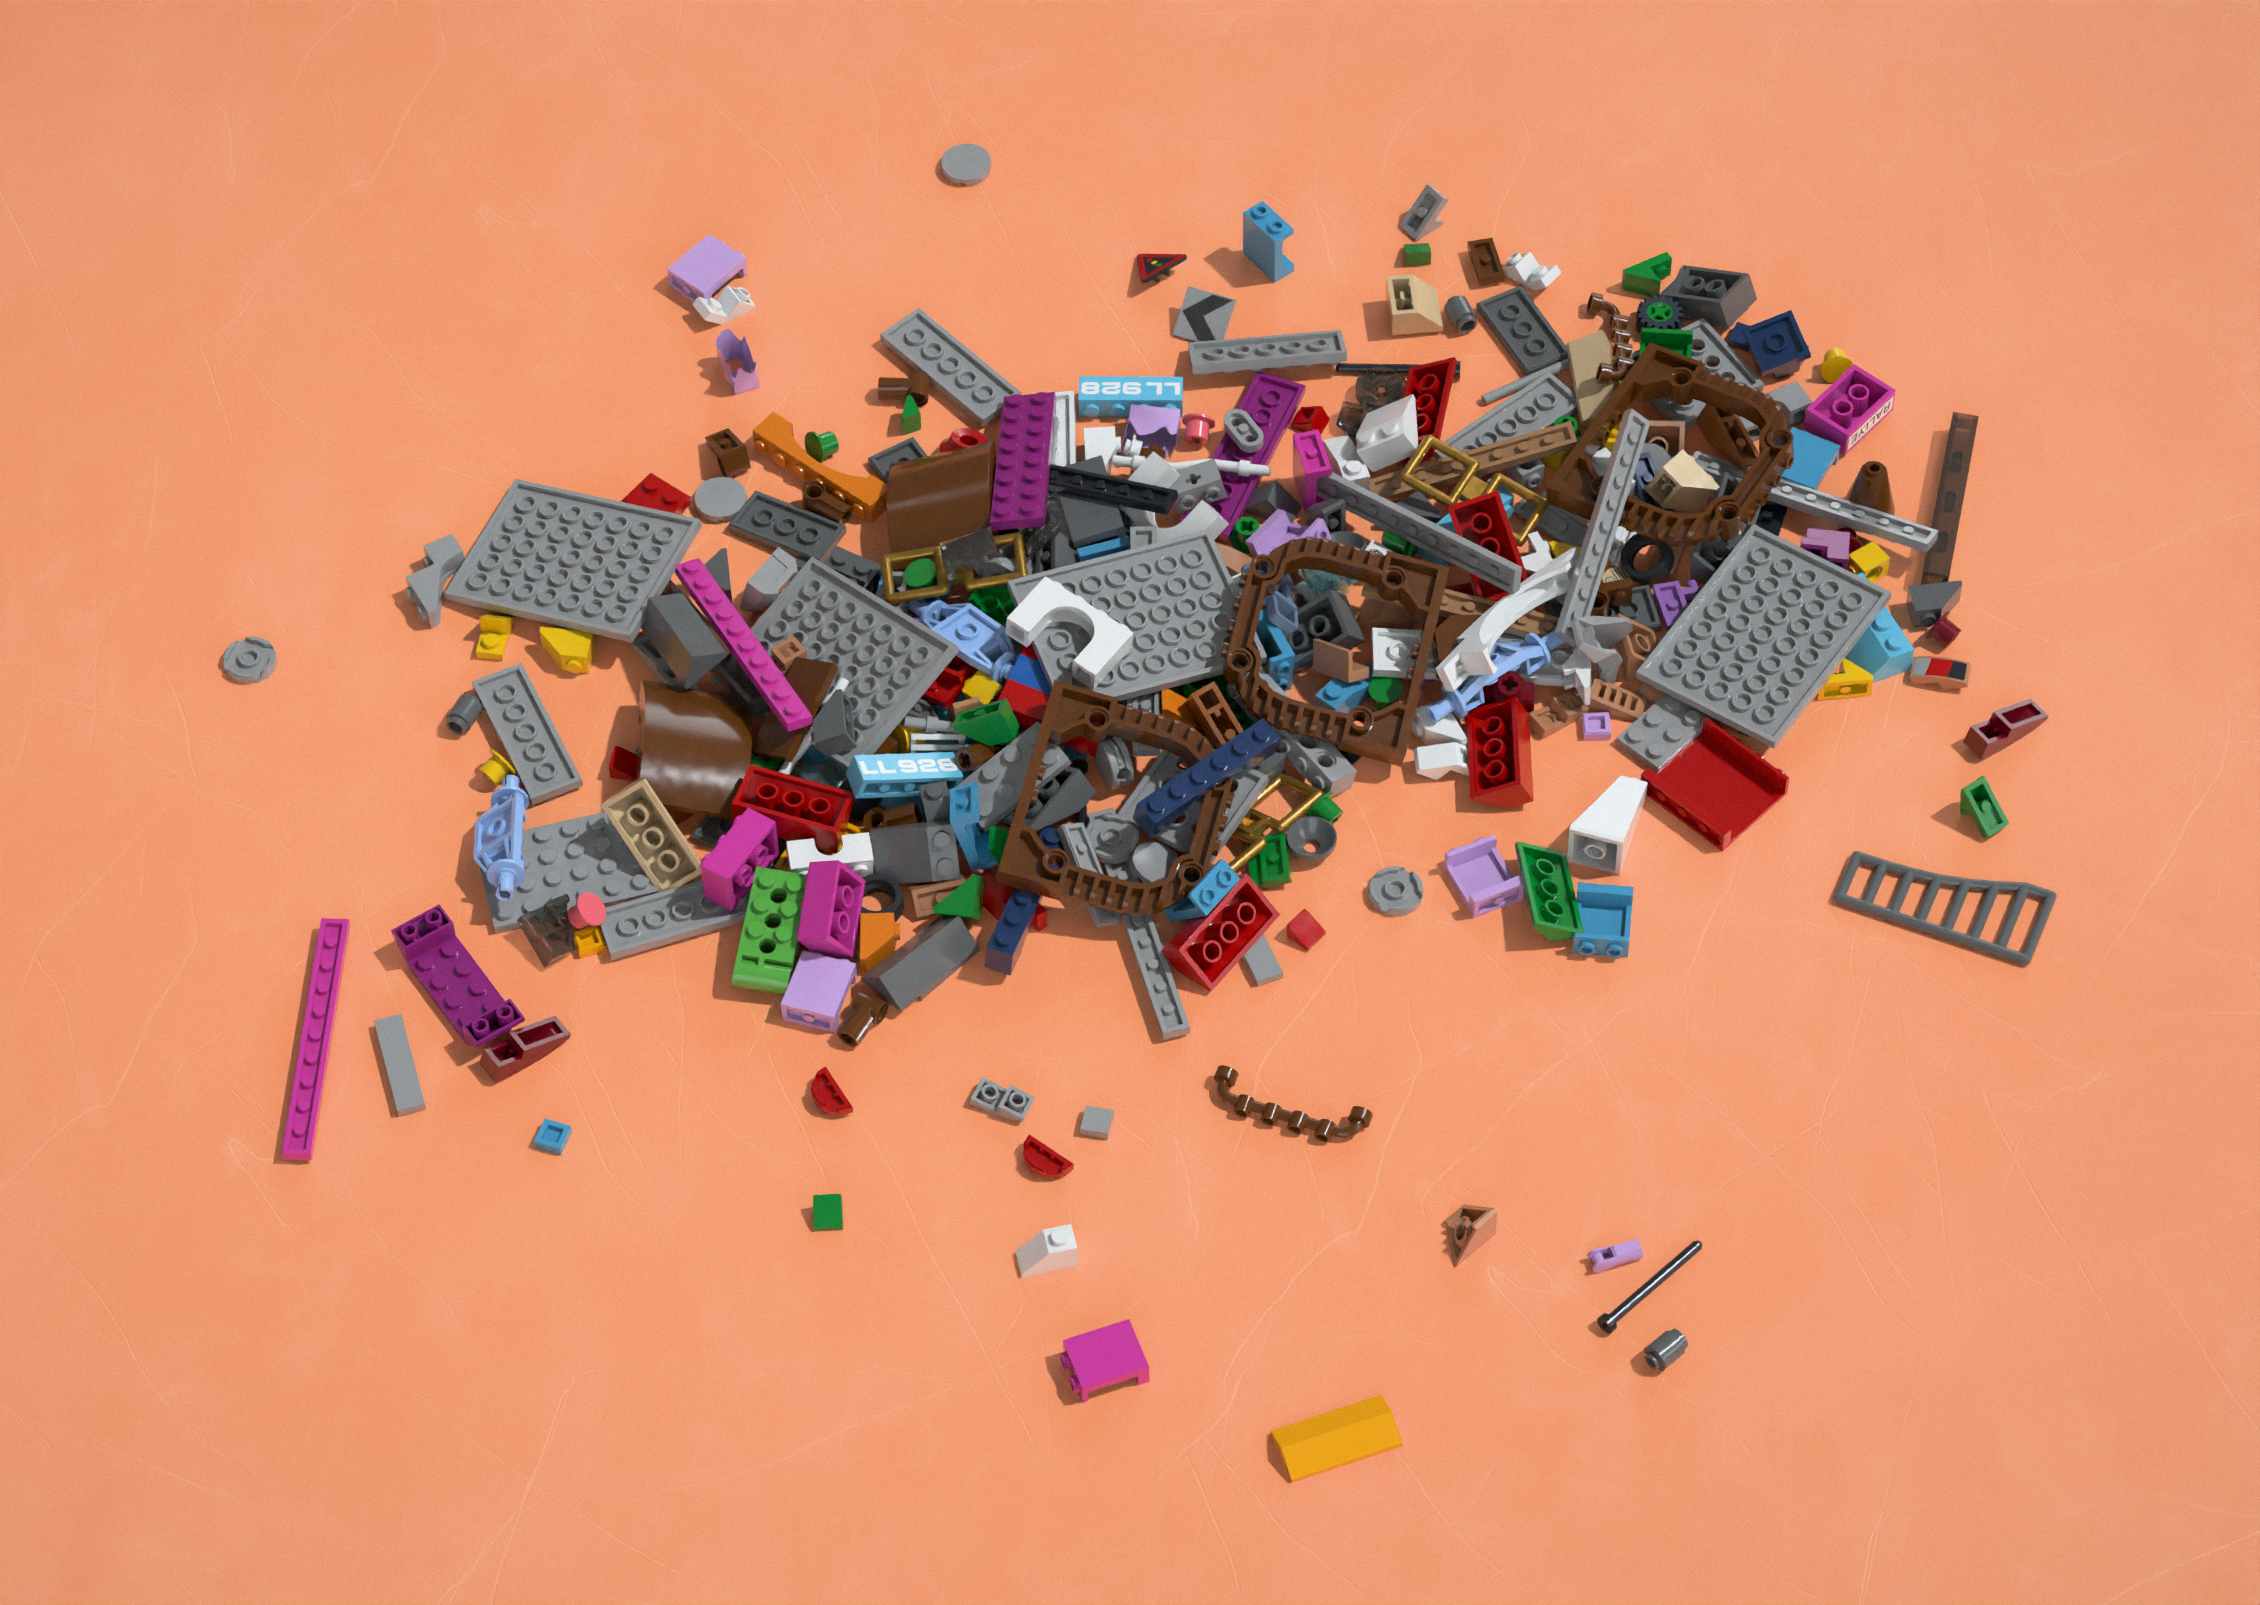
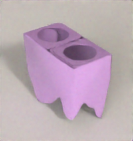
M730 329L722 330L716 339L717 357L734 394L737 395L760 387L756 361L755 363L753 361L745 336H743L742 340H739ZM738 358L743 362V368H739L737 372H731L729 364H726L729 359Z
M1131 404L1123 445L1126 439L1131 440L1133 434L1136 433V439L1143 441L1141 448H1147L1156 443L1162 450H1166V457L1171 453L1175 444L1177 451L1181 427L1180 409Z

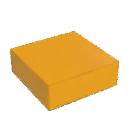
M599 925L572 932L580 959L607 951Z

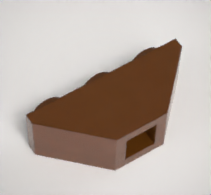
M1451 615L1435 629L1431 645L1434 669L1459 645L1457 638L1481 615ZM1435 669L1436 678L1440 680V677Z

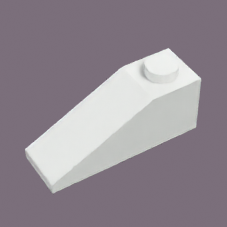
M1115 426L1084 428L1085 460L1102 455L1107 474L1110 476L1115 467L1112 465L1113 455L1121 452V437L1115 436Z
M1349 435L1323 440L1333 472L1370 491V474L1365 462L1357 454V447Z

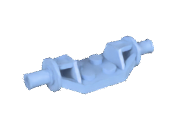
M922 599L909 602L908 610L920 617V623L957 645L960 651L956 655L980 670L1000 685L1006 684L1019 657L1014 651L1010 636L1005 634L1006 628L971 603L947 605L942 600H937L929 605Z
M1554 629V631L1542 638L1531 632L1525 636V641L1495 643L1490 658L1498 669L1493 675L1468 676L1455 691H1446L1444 686H1442L1443 699L1426 708L1428 717L1435 723L1451 712L1459 718H1464L1468 714L1467 711L1485 702L1484 686L1494 684L1498 681V677L1506 672L1517 670L1519 673L1529 675L1541 666H1549L1551 663L1549 652L1566 642L1554 634L1556 630Z
M515 775L503 777L502 787L492 793L491 807L475 821L473 859L486 873L489 883L497 888L496 897L500 901L512 899L514 896L513 888L520 886L525 879L524 857L521 845L522 827L526 821L529 798L526 792L519 788L520 780Z

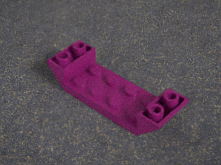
M440 904L391 930L409 969L466 1045L477 1048L525 1021V1017L511 999L506 1001L503 999L457 938L454 924Z

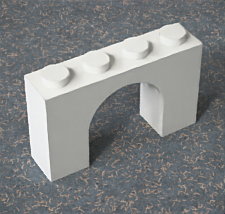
M1153 451L1127 480L1169 488L1179 478L1180 474L1165 459ZM1201 500L1178 525L1167 529L1157 526V542L1208 529L1215 540L1229 523L1213 507ZM1118 505L1119 511H1123L1124 516L1127 515L1134 521L1131 524L1132 527L1157 526L1154 512Z
M1046 576L1007 617L1005 634L1025 647H1028L1047 626L1053 623L1071 622L1086 630L1091 641L1073 660L1071 676L1092 690L1098 686L1131 649L1134 634L1126 625L1119 624L1108 617L1104 611L1094 608L1081 596L1074 595L1059 582L1052 581Z

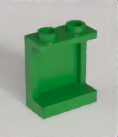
M1642 328L1639 357L1649 343H1653L1692 358L1693 331Z

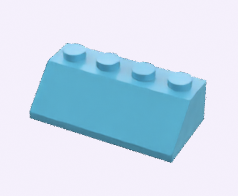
M1863 572L1857 574V576L1868 580ZM1885 606L1845 658L1872 674L1873 683L1911 670L1914 648Z

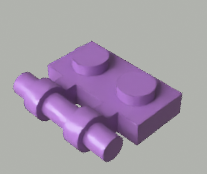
M1679 580L1653 585L1652 593L1666 632L1671 629L1688 607L1686 601L1692 602L1702 588L1697 585L1696 580L1687 581V588H1681Z

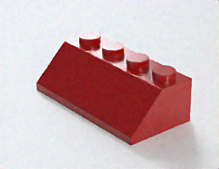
M1455 357L1409 368L1403 398L1412 394L1415 396L1418 446L1426 435H1432L1440 440L1457 363ZM1430 447L1420 463L1430 461L1435 449ZM1411 457L1403 459L1402 461L1405 464H1407Z
M1499 490L1448 506L1449 515L1457 535L1521 566L1520 583L1528 578ZM1469 572L1477 597L1498 602L1509 593Z
M1514 696L1467 711L1470 799L1473 802L1504 808H1512L1533 802L1529 713Z
M750 764L732 802V824L737 816L742 815L747 808H750L776 821L777 838L787 841L814 838L817 849L836 854L841 844V835L846 833L855 796L850 791Z
M1248 874L1237 875L1240 880L1207 916L1191 918L1161 951L1179 973L1208 991H1212L1280 916Z

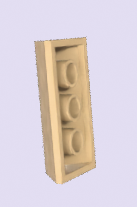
M1603 330L1570 341L1566 345L1580 424L1590 426L1621 383V381H1609L1608 385L1596 383V373L1600 363L1612 365V370L1615 371L1616 357L1613 356V346Z
M645 778L632 782L600 805L653 885L657 887L658 892L680 887L702 874L700 868L701 861Z

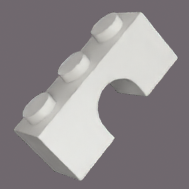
M869 832L841 835V850L834 855L821 854L815 847L814 838L786 841V858L789 872L806 875L809 862L839 860L861 878L873 875L874 859Z

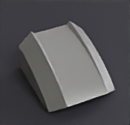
M778 547L747 581L740 610L758 612L770 607L778 595L797 575L796 559Z

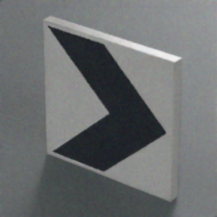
M1188 286L1172 335L1195 342L1224 340L1237 300Z

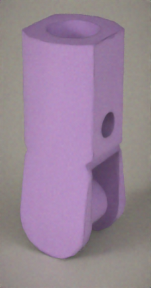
M1633 1239L1613 1246L1595 1248L1587 1254V1257L1590 1261H1593V1271L1601 1273L1615 1266L1643 1258V1251L1638 1239Z

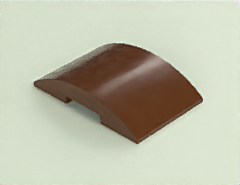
M994 441L898 462L892 465L887 484V523L891 554L941 546L944 551V558L960 555L959 545L963 541L999 535L998 530L992 531L990 525L996 472ZM999 546L971 551L972 560L999 558ZM934 557L927 558L934 562ZM914 561L893 564V571L905 572L907 566Z
M641 680L638 721L640 723V747L636 767V781L645 778L666 809L732 820V802L751 764L752 719L750 705L735 696Z

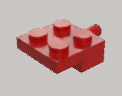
M650 473L620 502L680 515L691 504V497Z
M956 655L920 699L948 710L961 695V690L966 680L970 676H974L978 669Z

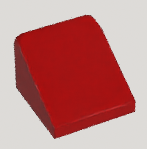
M1322 406L1301 407L1290 426L1302 432L1319 429L1321 435L1330 419Z
M614 746L609 763L610 778L633 781L636 778L638 756L622 747Z
M1303 909L1287 925V937L1307 951L1326 935V931L1306 909Z

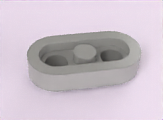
M1232 409L1224 415V429L1242 451L1253 453L1263 447V432L1247 412L1241 409Z

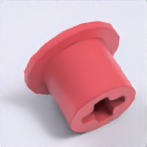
M1189 413L1182 417V423L1186 426L1184 440L1191 445L1201 446L1207 444L1209 430L1215 427V420L1208 415Z
M584 892L579 895L576 904L568 910L570 923L578 929H583L588 925L598 926L606 918V909L603 902L597 895L591 892Z

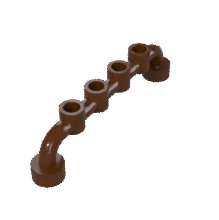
M1592 292L1588 300L1587 312L1599 314L1600 310L1609 313L1611 317L1609 328L1612 329L1611 342L1614 343L1613 356L1616 357L1615 371L1612 370V365L1600 363L1596 373V383L1608 385L1609 381L1623 380L1634 365V359L1630 358L1632 345L1628 344L1631 332L1626 330L1629 317L1621 315L1619 309L1614 304L1603 300V294Z
M1218 1066L1213 1077L1218 1083L1217 1091L1219 1097L1227 1104L1235 1106L1233 1111L1236 1115L1248 1118L1251 1111L1262 1114L1260 1120L1270 1126H1275L1278 1120L1288 1122V1130L1296 1134H1302L1304 1129L1308 1128L1314 1130L1315 1138L1322 1142H1330L1332 1136L1338 1138L1353 1137L1362 1128H1368L1373 1118V1113L1370 1110L1361 1106H1353L1348 1116L1351 1125L1347 1127L1337 1126L1328 1119H1314L1302 1111L1295 1110L1291 1112L1282 1109L1278 1104L1272 1102L1265 1104L1255 1101L1254 1098L1246 1094L1235 1095L1231 1093L1228 1087L1235 1086L1239 1074L1229 1066Z

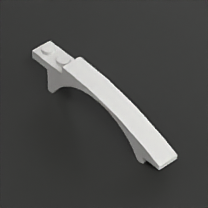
M1538 531L1528 534L1529 555L1522 556L1521 559L1529 578L1554 559L1550 556L1548 542L1541 539ZM1567 592L1554 597V599L1564 605ZM1576 647L1570 658L1561 666L1564 676L1567 675L1562 680V685L1565 690L1575 687L1586 706L1590 704L1591 661L1585 658Z
M1576 548L1569 549L1520 583L1519 591L1513 594H1506L1457 638L1459 645L1435 668L1446 691H1455L1468 676L1493 675L1498 669L1490 658L1495 642L1511 624L1540 604L1568 592L1579 557Z

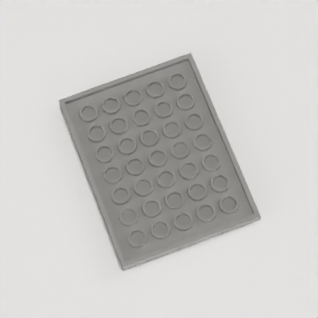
M515 479L445 590L444 595L448 601L632 643L644 624L648 597L660 596L674 574L676 566L680 564L701 529L702 524L698 518Z
M1753 524L1637 670L1636 678L1775 749L1891 599V592Z
M1209 529L1016 578L1007 582V588L1015 607L1046 576L1052 581L1059 582L1074 595L1081 596L1094 608L1104 611L1108 617L1119 624L1126 625L1134 633L1131 649L1098 686L1092 690L1071 676L1073 660L1091 641L1089 634L1081 626L1071 622H1057L1047 626L1031 644L1051 690L1054 680L1116 697L1118 698L1117 702L1223 674L1225 658L1220 656L1224 641H1230L1231 635L1226 632L1230 618H1236L1237 611L1232 610L1236 594H1239ZM1255 632L1252 645L1259 651L1261 664L1266 663L1267 655ZM1238 663L1233 664L1237 668H1243V666Z
M814 557L808 560L750 629L770 657L772 656V647L794 636L808 652L805 659L831 662L839 667L826 695L831 693L840 677L849 681L844 693L852 702L856 747L828 756L846 769H848L854 755H873L960 651L953 642ZM730 653L711 675L710 679L717 686L748 703L750 707L759 713L767 716L770 710L769 705L735 657ZM822 704L820 705L816 715L820 712L821 708L823 707ZM812 743V745H811L812 747H814V748L817 749L818 751L822 752V751L819 749V747L816 748V747L814 746V744Z

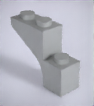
M453 534L424 545L425 557L422 558L425 568L405 576L407 588L404 589L410 603L415 602L421 621L426 620L431 629L437 627L441 622L444 585L459 570L465 560L463 550Z

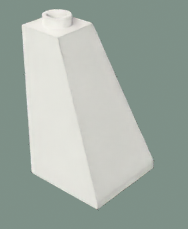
M1620 776L1570 826L1567 861L1620 875L1646 800L1648 782L1633 777Z

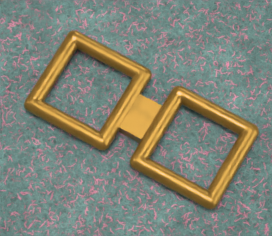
M1426 435L1399 475L1400 481L1446 507L1456 504L1458 500L1466 501L1496 491L1499 485L1536 505L1519 534L1513 532L1517 546H1523L1528 539V534L1532 533L1549 506L1547 499L1501 473H1495L1489 483L1475 477L1480 468L1479 461L1432 435ZM1430 447L1467 467L1449 496L1412 476Z
M1016 532L963 541L959 545L960 555L944 558V551L941 546L883 555L880 558L885 601L889 604L943 596L948 593V585L964 582L965 589L973 591L1007 585L1009 580L1028 576L1023 536L1021 533ZM1013 544L1017 572L974 579L971 551ZM934 557V563L937 568V586L895 593L891 564Z
M1284 773L1274 777L1232 834V836L1251 844L1229 863L1233 871L1236 873L1267 846V841L1260 837L1264 831L1270 828L1279 833L1284 832L1306 814L1313 804L1324 795V792ZM1282 785L1308 796L1280 821L1254 809Z

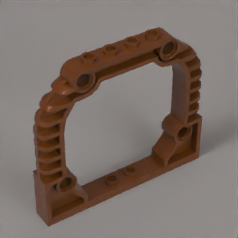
M1649 343L1546 485L1547 504L1590 520L1604 475L1599 476L1591 459L1599 447L1608 441L1612 429L1621 423L1624 411L1628 409L1633 400L1637 399L1646 402L1653 399L1670 397L1675 403L1686 404L1695 399L1743 417L1757 425L1761 430L1759 435V456L1733 493L1714 499L1704 512L1679 514L1627 496L1618 527L1621 526L1629 532L1639 533L1644 538L1649 537L1654 542L1669 543V546L1675 547L1679 544L1695 546L1700 541L1708 539L1709 542H1712L1720 537L1733 539L1742 533L1747 524L1750 525L1753 522L1756 511L1760 506L1765 505L1772 488H1776L1779 485L1784 471L1791 468L1794 461L1793 434L1787 428V420L1781 406L1769 394L1762 393L1756 387L1750 388L1743 382L1737 383L1730 377L1724 378L1719 376L1717 372L1706 371L1705 363Z
M1313 536L1289 540V542L1273 549L1269 555H1257L1252 559L1248 572L1242 571L1238 587L1243 588L1242 594H1236L1232 610L1237 611L1236 618H1230L1226 632L1231 635L1230 641H1224L1220 656L1225 658L1223 675L1227 681L1235 684L1238 696L1240 695L1248 711L1252 712L1260 720L1264 718L1275 729L1290 731L1296 735L1301 734L1311 739L1323 740L1326 743H1334L1338 745L1337 750L1401 767L1407 752L1450 568L1387 551L1386 555H1381L1372 550L1367 551L1357 546L1352 547L1342 542L1337 543L1327 538H1313ZM1299 569L1320 570L1377 587V592L1382 599L1386 601L1398 600L1414 621L1423 623L1419 644L1414 643L1410 659L1415 660L1413 667H1408L1405 682L1409 683L1404 704L1395 702L1375 712H1372L1365 706H1355L1350 709L1349 713H1343L1290 699L1273 691L1260 678L1261 656L1252 644L1264 597L1271 596L1278 590L1285 573ZM1257 570H1262V571H1264L1266 574H1265V575L1259 574V573L1257 572ZM1387 581H1393L1397 585L1393 586L1389 584ZM1238 663L1242 665L1243 668H1237L1233 664ZM1354 721H1359L1364 726H1358L1354 723Z
M1054 680L995 882L1059 901L1061 896L1076 902L1080 901L1090 906L1094 905L1104 908V910L1119 912L1122 915L1143 916L1161 913V911L1170 908L1174 904L1176 905L1183 896L1189 898V892L1214 866V864L1210 863L1212 855L1217 857L1221 840L1216 839L1218 831L1224 833L1228 819L1227 816H1223L1224 809L1231 808L1235 794L1229 792L1232 776L1221 782L1223 786H1215L1198 799L1202 804L1190 851L1188 854L1181 855L1174 860L1167 878L1151 883L1129 882L1071 865L1069 856L1065 851L1057 848L1049 850L1039 839L1034 828L1024 826L1029 805L1036 804L1040 789L1035 788L1037 780L1042 781L1047 765L1042 764L1048 742L1060 745L1079 736H1084L1090 742H1100L1107 735H1112L1166 750L1183 758L1190 767L1212 753L1214 749L1210 745L1209 740L1195 730L1193 726L1180 722L1178 719L1174 720L1161 714L1149 713L1147 710L1135 709L1133 706L1121 705L1117 703L1118 698ZM1091 722H1098L1102 726H1094ZM1056 864L1060 869H1052L1049 865ZM1185 877H1192L1196 882H1189Z

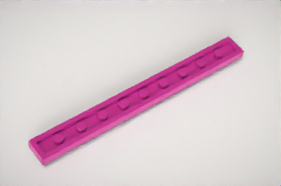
M700 558L678 564L675 570L676 576L786 731L790 732L812 725L811 713Z
M321 918L282 1149L283 1159L312 1160L350 930L349 919Z

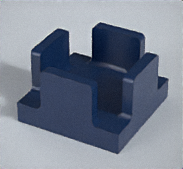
M1791 310L1743 329L1749 353L1758 373H1761L1762 377L1773 373L1776 380L1798 372L1800 370L1799 363L1811 358V353Z

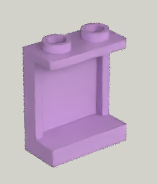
M708 234L667 268L669 286L693 302L697 297L710 299L712 294L736 273L742 277L748 274L746 258L741 252L734 251L722 240Z
M1277 509L1245 543L1252 558L1260 554L1269 555L1273 549L1292 539L1296 540L1313 536V538H1327L1331 540L1332 537L1324 519L1317 518L1310 526L1290 523L1285 510Z
M1494 835L1478 838L1473 843L1463 847H1455L1445 854L1444 870L1473 918L1508 906L1524 898L1522 878L1520 875L1514 877L1496 848L1497 839Z
M802 951L781 1002L782 1019L836 1033L839 1026L838 1014L851 983H855L857 980L856 963L846 959L827 957L818 952Z

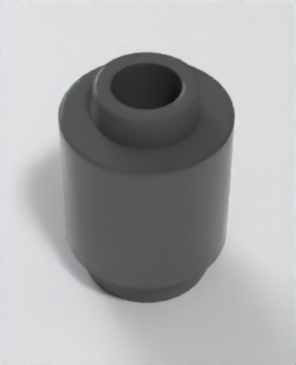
M1453 296L1448 299L1444 306V312L1454 329L1462 334L1473 331L1477 326V315L1465 296Z
M471 694L460 695L446 716L447 728L458 735H463L469 731L483 710L480 700Z
M1677 1329L1666 1330L1645 1347V1361L1652 1369L1664 1371L1685 1353V1349L1688 1347L1687 1339Z

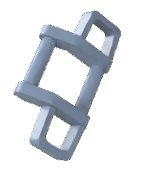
M1250 563L1242 566L1241 574L1242 571L1248 572ZM1257 570V572H1258L1259 574H1262V575H1265V574H1266V573H1265L1264 571H1262V570ZM1288 572L1283 575L1278 590L1271 596L1264 597L1262 606H1267L1269 620L1291 635L1298 628V608L1294 604L1292 594L1294 584Z

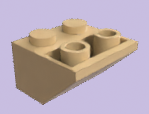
M1412 274L1386 276V301L1392 335L1443 331L1436 288Z
M1682 449L1661 468L1644 490L1662 508L1698 512L1720 486L1710 474H1707L1697 464L1691 455H1688Z

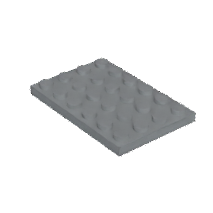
M605 812L522 830L521 851L524 857L525 879L520 886L513 888L514 896L509 901L497 899V888L489 883L486 873L480 867L496 934L568 918L569 908L576 904L578 896L584 892H591L597 895L605 908L658 893L657 887L653 885Z

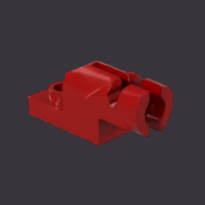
M985 868L977 869L967 879L976 874L985 880L982 907H985L999 921L1014 888L996 883V877ZM1039 904L1031 923L1038 932L1047 927V910L1041 904Z

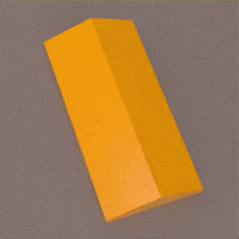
M1382 1395L1270 1431L1291 1483L1403 1446L1392 1410Z

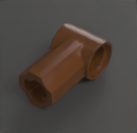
M920 372L912 373L908 378L880 377L878 380V400L906 401V397L911 395L917 407H922L928 403L930 378Z
M810 481L802 488V509L842 525L849 521L853 507L826 492V488L821 482Z
M977 742L959 749L955 755L957 767L963 772L978 769L1005 748L1006 745L996 744L988 746Z
M915 802L884 811L879 808H873L863 817L864 827L869 832L870 829L922 823V815Z
M861 991L852 1004L851 1013L837 1030L838 1037L848 1046H859L874 1024L879 1025L885 1018L889 1006L888 1002L865 991Z

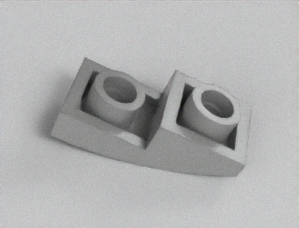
M982 1077L969 1104L993 1115L1023 1122L1035 1097L1012 1085H1009L1008 1089Z

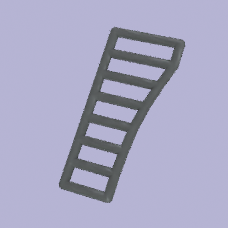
M1860 851L1852 853L1833 896L1834 901L1838 904L2022 965H2029L2031 963L2057 898V894L2054 891L2027 882L1993 881L1943 875L1888 861ZM1860 863L1876 868L1862 900L1846 895ZM1886 872L1902 876L1889 909L1873 904ZM1913 879L1930 883L1916 917L1900 913ZM1940 886L1958 888L1943 925L1940 926L1926 921ZM1969 889L1987 891L1969 935L1953 930ZM1998 892H2016L1996 944L1979 939ZM2027 895L2043 899V903L2024 950L2021 953L2006 947Z

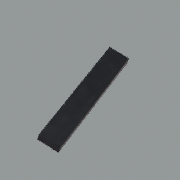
M1050 464L1049 491L1164 515L1169 514L1179 497L1177 490Z

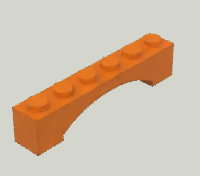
M772 412L752 430L754 447L759 453L771 457L779 466L788 468L800 479H805L808 482H821L825 486L826 492L852 506L853 512L857 516L864 517L872 523L887 509L886 483L872 474L869 477L852 476L835 471L819 463L808 455L796 442L793 424L775 412Z

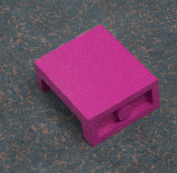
M1319 429L1293 434L1292 475L1305 514L1306 509L1310 508L1313 504L1325 500L1316 495V479L1332 476V468Z
M1129 1319L1063 1340V1352L1059 1353L1064 1370H1070L1072 1375L1069 1377L1071 1388L1074 1394L1079 1393L1082 1402L1088 1401V1393L1134 1377L1138 1385L1150 1382L1149 1365Z

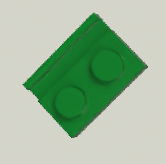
M1286 833L1262 836L1267 841V846L1248 862L1250 878L1257 887L1264 886L1265 888L1292 883Z

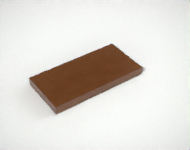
M796 657L786 676V680L811 713L813 721L839 667L831 662ZM770 708L752 744L751 753L759 757L792 762L810 725L787 732Z

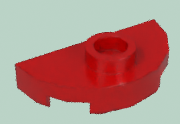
M826 1066L816 1073L815 1079L812 1082L811 1096L814 1104L821 1111L830 1115L853 1113V1106Z
M1030 1134L1027 1136L1023 1145V1158L1026 1166L1034 1174L1043 1178H1058L1067 1175L1074 1169L1072 1162Z

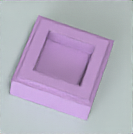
M1609 712L1582 713L1584 741L1611 740Z

